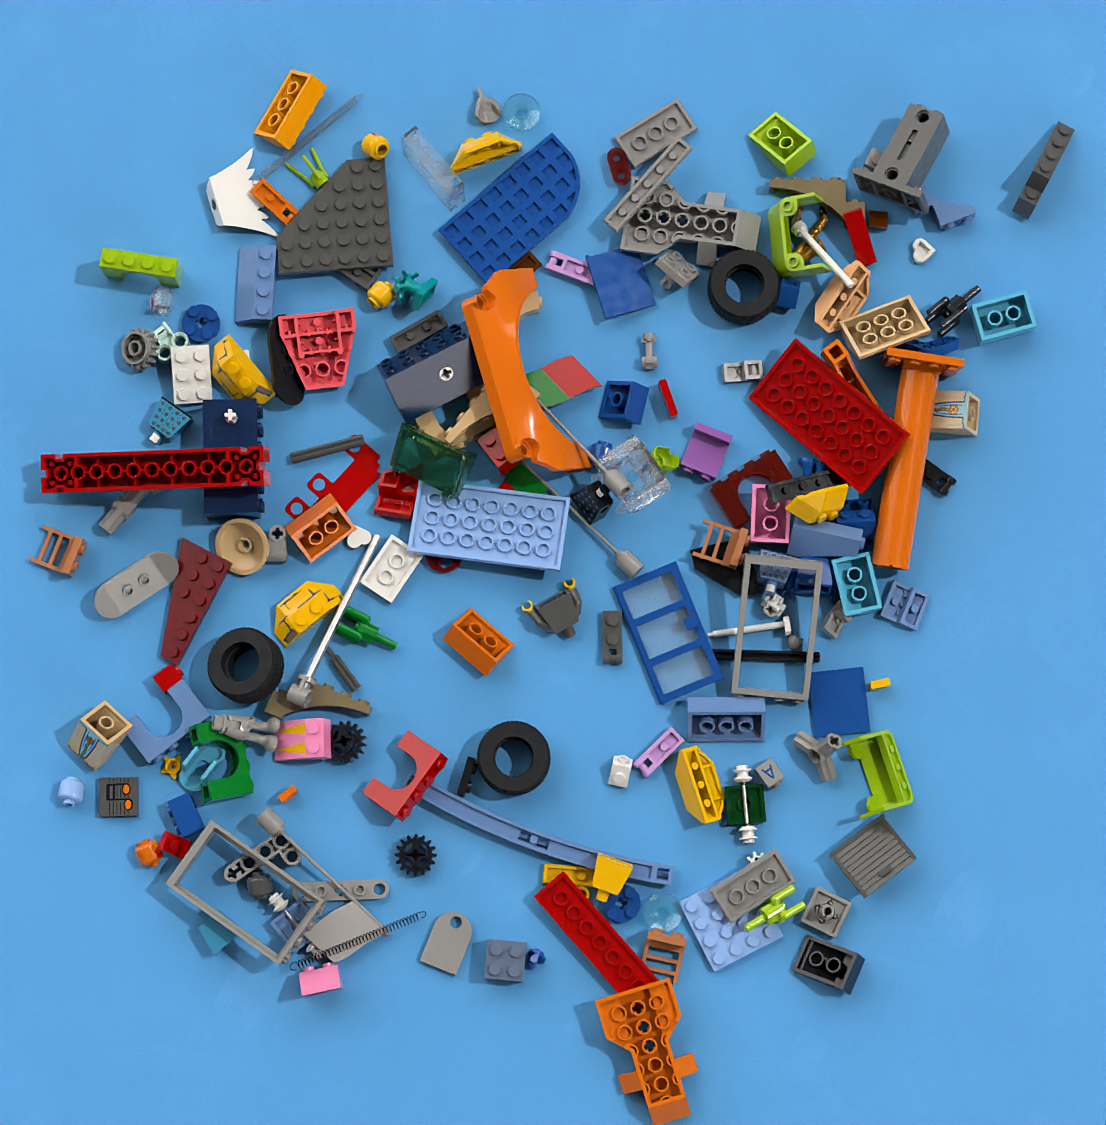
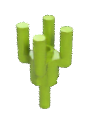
M791 884L765 902V906L759 909L760 916L745 924L743 928L746 932H749L764 922L768 926L775 922L781 924L805 909L806 905L801 901L787 910L781 900L796 891L795 887Z

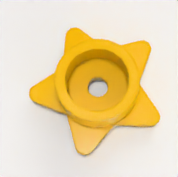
M178 755L174 758L165 756V766L161 772L169 773L175 780L178 773L182 770L181 756Z

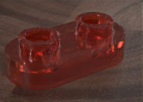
M612 148L607 154V162L612 179L617 185H626L631 179V171L626 154L621 148ZM618 156L620 160L614 161L613 157ZM619 174H624V175H625V178H624V179H620V178L618 177V175H619Z

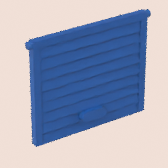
M617 249L593 256H585L606 320L617 315L656 306L640 253Z
M863 667L811 672L809 692L815 739L826 737L830 733L846 735L871 732Z

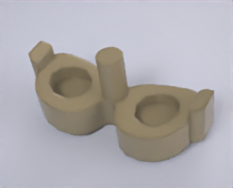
M798 206L797 212L793 215L790 228L797 221L802 220L803 206Z

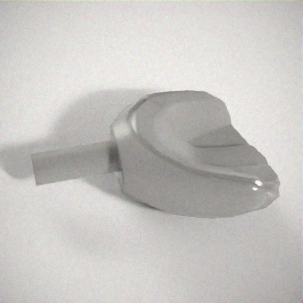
M477 88L479 98L475 105V117L482 123H493L502 116V109L496 100L485 97L481 88Z

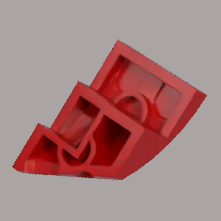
M420 463L418 467L407 469L405 466L383 471L378 482L379 496L374 507V514L411 520L414 512L419 479H423L425 465Z

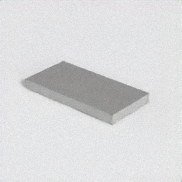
M678 98L616 135L614 140L633 169H636L665 151L678 136L684 139L696 132L698 128Z
M774 848L711 888L710 891L729 922L732 923L797 881L777 849Z

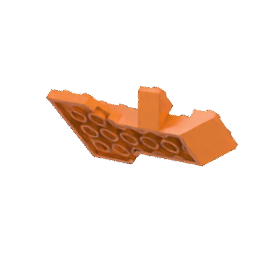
M670 977L595 1000L606 1039L630 1051L634 1060L636 1070L618 1075L623 1094L643 1090L653 1125H661L690 1116L691 1112L680 1078L698 1072L693 1052L674 1058L670 1047L669 1038L681 1017ZM636 1002H639V1005L643 1004L644 1008L641 1009V1013L632 1010ZM641 1021H645V1024L649 1023L646 1032L638 1029ZM647 1040L655 1043L652 1051L644 1048Z

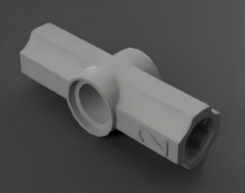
M126 491L123 496L121 495L115 500L111 510L98 525L110 535H113L124 520H128L133 515L136 506L149 491Z

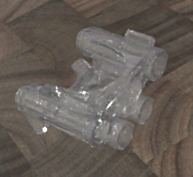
M634 434L597 459L607 471L609 469H617L626 479L629 471H635L638 474L636 481H629L632 484V489L625 497L620 499L615 510L617 516L624 515L625 509L629 514L632 512L636 513L672 489V485L644 444ZM595 464L596 469L600 473L592 475L591 480L593 482L597 480L603 482L605 473H602L603 471Z

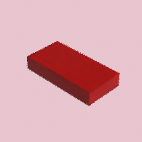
M665 379L660 380L658 386L670 420L675 419L678 416V412L668 383Z

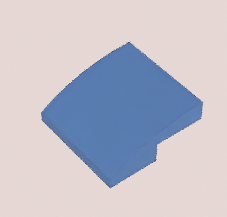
M892 580L882 603L883 608L879 611L878 616L912 630H917L930 595L914 587L911 588L896 580Z

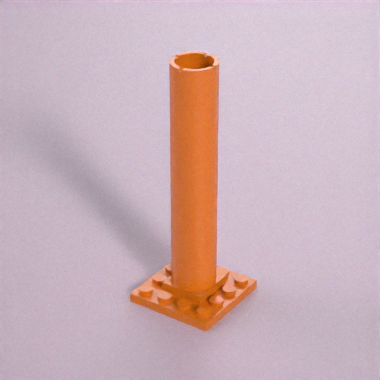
M888 347L881 356L880 363L885 364L884 367L896 368V366H900L901 374L893 420L911 435L886 465L871 558L873 566L883 568L888 566L890 569L905 571L909 569L939 375L941 374L944 377L956 375L964 367L965 359Z

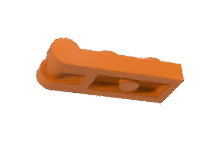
M264 178L250 191L285 226L300 212ZM286 209L291 212L287 217L282 214Z

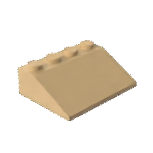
M910 295L839 321L842 338L849 350L859 360L882 352L888 347L892 348L931 333L929 326Z

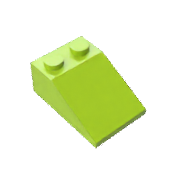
M776 111L748 134V137L787 177L793 175L817 154L813 141Z

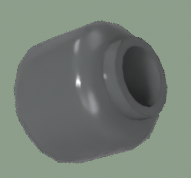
M263 870L252 871V875L246 879L248 894L254 897L255 900L268 898L269 894L273 891L271 875L263 873Z

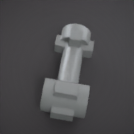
M644 333L642 343H645V356L642 357V368L651 370L657 368V356H653V343H656V337L654 333Z

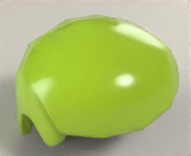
M657 446L652 449L649 456L651 465L659 473L672 472L680 464L679 456L677 454L672 455L669 447Z

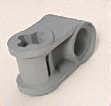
M274 525L269 530V555L267 562H287V531L280 525ZM277 529L283 533V536H279V539L273 535V533L277 532Z

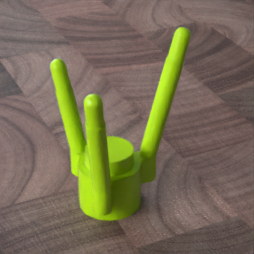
M313 148L310 151L319 167L318 170L313 167L305 155H302V159L313 172L310 175L311 180L289 163H285L286 167L309 183L312 188L320 189L329 180L327 178L329 175L324 170Z

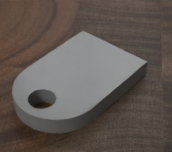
M448 912L441 915L434 924L420 961L456 975L472 937V927L469 920L457 912ZM459 917L462 920V925L459 928H453L451 926L452 918Z

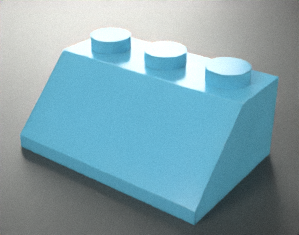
M869 552L858 554V556H847L831 560L844 616L863 615L880 611L883 608Z

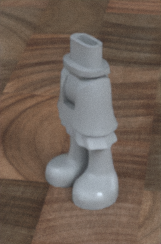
M214 714L211 728L218 730L219 734H224L237 741L249 740L258 743L266 751L273 753L278 743L277 736H274V734L278 732L280 727V718L274 716L267 722L255 721L254 716L249 717V715ZM253 729L269 735H260L249 731Z

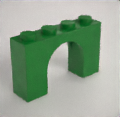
M212 721L188 727L192 746L211 743L218 744L227 750L231 758V770L226 778L210 780L200 784L204 803L244 797L254 793V783L250 777V764L246 758V745L244 741H237L224 734H219L218 730L211 728Z

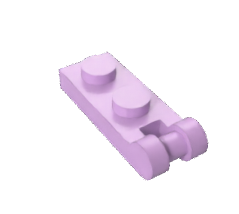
M551 251L550 261L545 266L546 270L594 287L586 262L557 251ZM558 260L563 261L561 267L556 265Z
M670 727L633 763V766L636 769L639 768L643 772L642 775L647 778L685 740ZM647 758L653 763L650 767L644 763Z

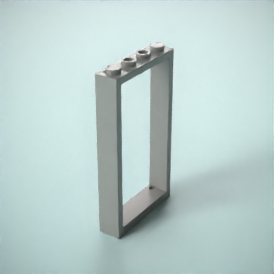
M745 553L731 681V693H735L734 696L746 697V695H754V697L758 698L766 696L773 697L775 701H784V698L792 699V702L803 703L804 700L808 701L823 570L822 561ZM751 564L816 570L803 693L738 686Z

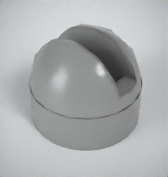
M789 635V648L792 650L800 649L804 639Z

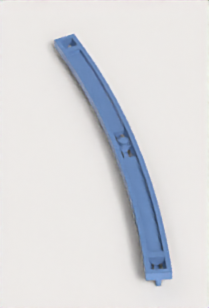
M412 770L409 771L403 783L401 784L402 788L409 785L407 783H411L413 781L410 778H414L416 772ZM432 783L423 793L422 799L473 826L520 846L594 870L599 852L632 864L633 869L628 878L671 886L674 866L628 858L542 833L477 806L435 783ZM520 832L527 833L531 835V837L521 834ZM518 837L528 840L529 842L518 839ZM540 838V839L546 840V841H548V842H550V843H546V842L540 841V840H538V839ZM536 844L547 847V849L537 846ZM657 870L667 871L669 874L657 872ZM657 876H660V877H666V878H668V879H661V878H656V877H657Z

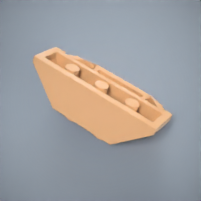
M858 260L842 269L854 282V286L848 288L835 274L815 303V323L827 333L841 330L839 321L857 315L868 298L871 271Z

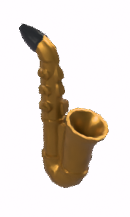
M822 206L819 207L820 220L809 231L814 240L818 238V234L824 229L829 219L827 212ZM819 238L816 242L826 252L825 246ZM805 240L793 252L800 254L804 258V263L809 262L818 255Z

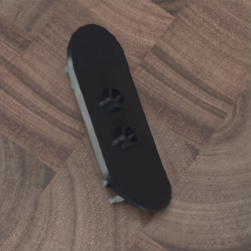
M281 314L272 319L267 331L271 382L276 394L275 397H278L288 405L294 406L303 401L305 395L304 385L280 336L278 316H286Z

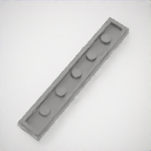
M678 136L604 218L603 222L618 234L693 148Z

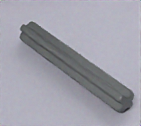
M357 435L292 452L290 457L293 463H298L364 445L365 441L363 435Z

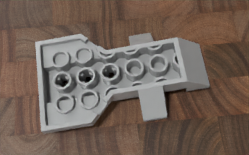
M632 176L630 189L641 177ZM665 180L624 226L620 250L659 256L677 242L697 244L696 265L713 267L716 263L718 247L736 251L739 249H749L756 252L761 217L742 209L725 207L727 197L725 193L708 191L704 204L685 202L671 182ZM645 213H647L650 217L647 220H643V218L641 217L644 216ZM663 216H667L668 221H666V223H662L659 219H663ZM685 219L687 224L681 226L678 221Z

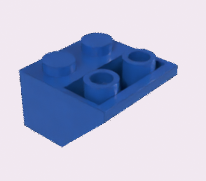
M845 499L844 507L838 512L839 515L834 519V522L840 525L863 529L862 537L865 540H874L876 519L872 499Z

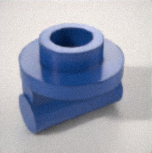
M530 949L528 951L530 960L527 968L529 970H533L536 963L544 964L546 958L541 950Z

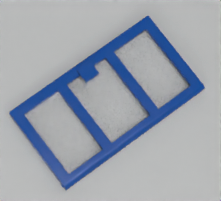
M676 561L612 587L660 705L724 679Z

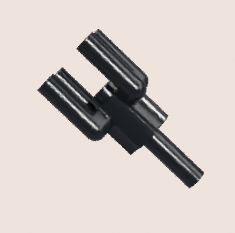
M976 285L963 297L957 294L950 300L946 296L926 311L928 316L924 320L929 325L942 314L946 319L939 324L941 329L937 332L938 336L942 338L960 323L959 317L968 309L966 303L981 292L980 287Z

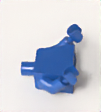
M802 556L801 559L823 562L820 594L830 595L828 599L830 604H832L834 596L839 601L840 595H838L839 591L829 559L820 558V556ZM792 568L785 584L786 590L782 592V598H784L785 592H790V600H792V588H794V592L813 593L816 570Z

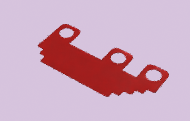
M366 443L357 452H352L349 449L345 450L355 460L334 483L330 482L321 473L315 474L307 483V487L319 497L313 505L331 493L346 513L380 476V473L377 471L380 467L377 463L380 455ZM318 478L323 479L325 482L324 489L320 491L315 490L313 487L314 480ZM294 497L285 507V511L295 520L311 507L301 498ZM298 502L302 504L303 511L300 514H293L291 512V505Z

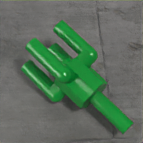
M347 606L342 617L356 624L352 629L339 623L334 634L355 644L362 640L372 645L375 640L395 650L398 643L378 634L379 627L370 623V616Z

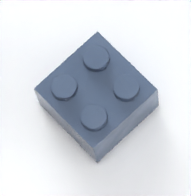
M487 939L484 979L523 982L527 942Z

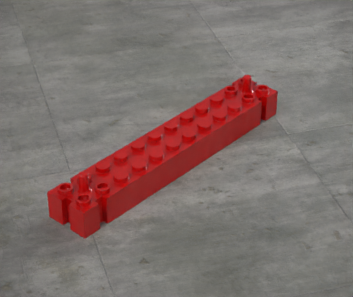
M252 446L248 447V452L247 448L226 447L69 453L63 455L43 454L41 455V470H46V478H41L42 493L56 494L64 492L248 487V482L249 486H271L270 470L265 469V463H270V447Z

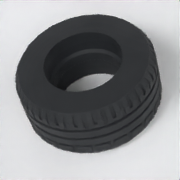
M749 249L734 250L722 256L712 267L707 284L708 299L714 311L721 318L728 320V322L742 325L752 324L765 318L774 308L780 292V278L776 267L766 256ZM739 271L754 274L761 282L759 297L749 303H740L733 300L726 291V281L729 276Z
M250 627L230 630V632L223 634L215 642L216 644L213 645V648H211L208 657L209 661L207 662L208 676L215 689L230 700L241 704L257 703L269 697L276 690V687L279 686L278 684L281 682L282 675L284 674L283 654L276 642L261 631ZM256 650L259 654V665L256 672L247 680L235 681L233 678V665L236 659L246 651Z
M522 721L502 722L490 729L480 741L477 750L479 772L483 780L493 790L501 794L517 796L529 793L544 781L549 771L551 761L549 745L543 734L528 723ZM507 741H521L531 751V766L522 775L508 776L502 773L496 765V752Z

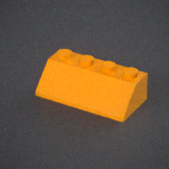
M291 69L254 134L279 148L290 150L295 144L298 135L304 129L308 118L314 112L318 101L323 97L327 86L312 74Z

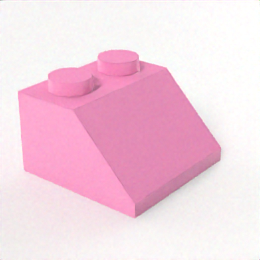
M333 962L322 964V968L314 969V966L303 968V972L299 973L302 996L343 988L339 966L334 965Z

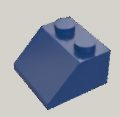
M607 381L599 417L624 424L641 425L649 388L634 381Z

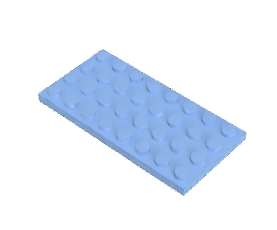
M419 479L407 552L560 572L571 498Z

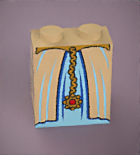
M937 391L930 432L977 436L980 399L970 391Z
M105 700L79 720L67 746L96 771L109 760L133 725Z

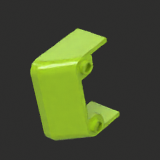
M815 192L786 197L768 211L773 265L776 267L780 279H794L831 272V269L823 263L805 266L804 258L798 253H792L789 216H793L797 212L798 206L824 202L823 198Z
M890 731L875 732L841 743L842 746L840 748L848 747V754L853 759H861L873 795L867 798L866 808L869 812L859 815L860 819L878 815L913 802V793L895 739Z

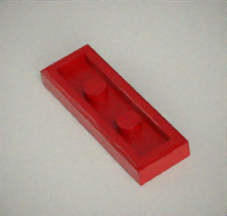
M857 208L844 212L843 216L856 260L860 261L864 266L877 262L862 209Z

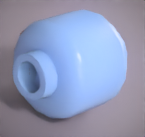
M66 777L60 783L59 800L68 807H74L75 804L81 803L85 785L79 778Z

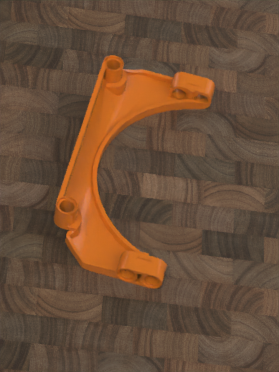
M533 268L498 270L481 287L483 294H478L462 301L461 306L505 457L510 463L531 458V462L543 466L553 472L564 471L565 474L588 470L592 468L588 455L576 443L564 436L548 419L531 390L522 364L518 325L524 301L533 290L538 288Z

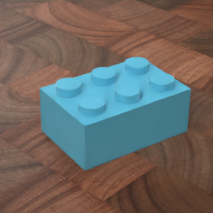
M1027 290L972 304L969 308L979 345L1034 331L1037 327Z

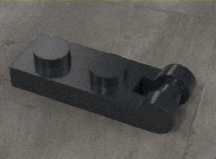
M926 459L923 482L946 497L949 493V488L954 486L957 480ZM940 478L945 481L942 486L937 483Z

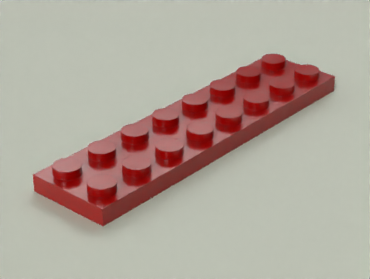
M564 871L558 874L534 896L618 993L659 981ZM636 1002L632 1010L639 1013L644 1008L643 1004L639 1005V1002Z

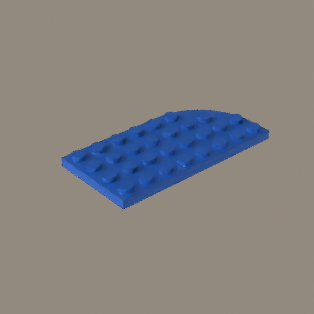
M551 133L439 229L443 237L485 283L494 272L509 269L572 214L580 192V175L573 155Z

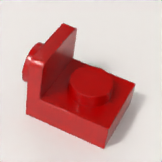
M164 830L157 849L183 859L189 851L192 841Z

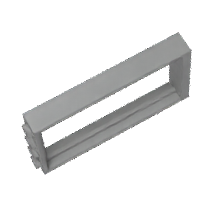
M210 820L165 883L280 966L283 963L285 965L292 957L290 953L294 947L298 948L304 940L302 938L306 931L309 932L315 924L314 919L317 915L321 916L327 907L325 906L327 901L213 820ZM215 833L314 902L279 954L179 884Z

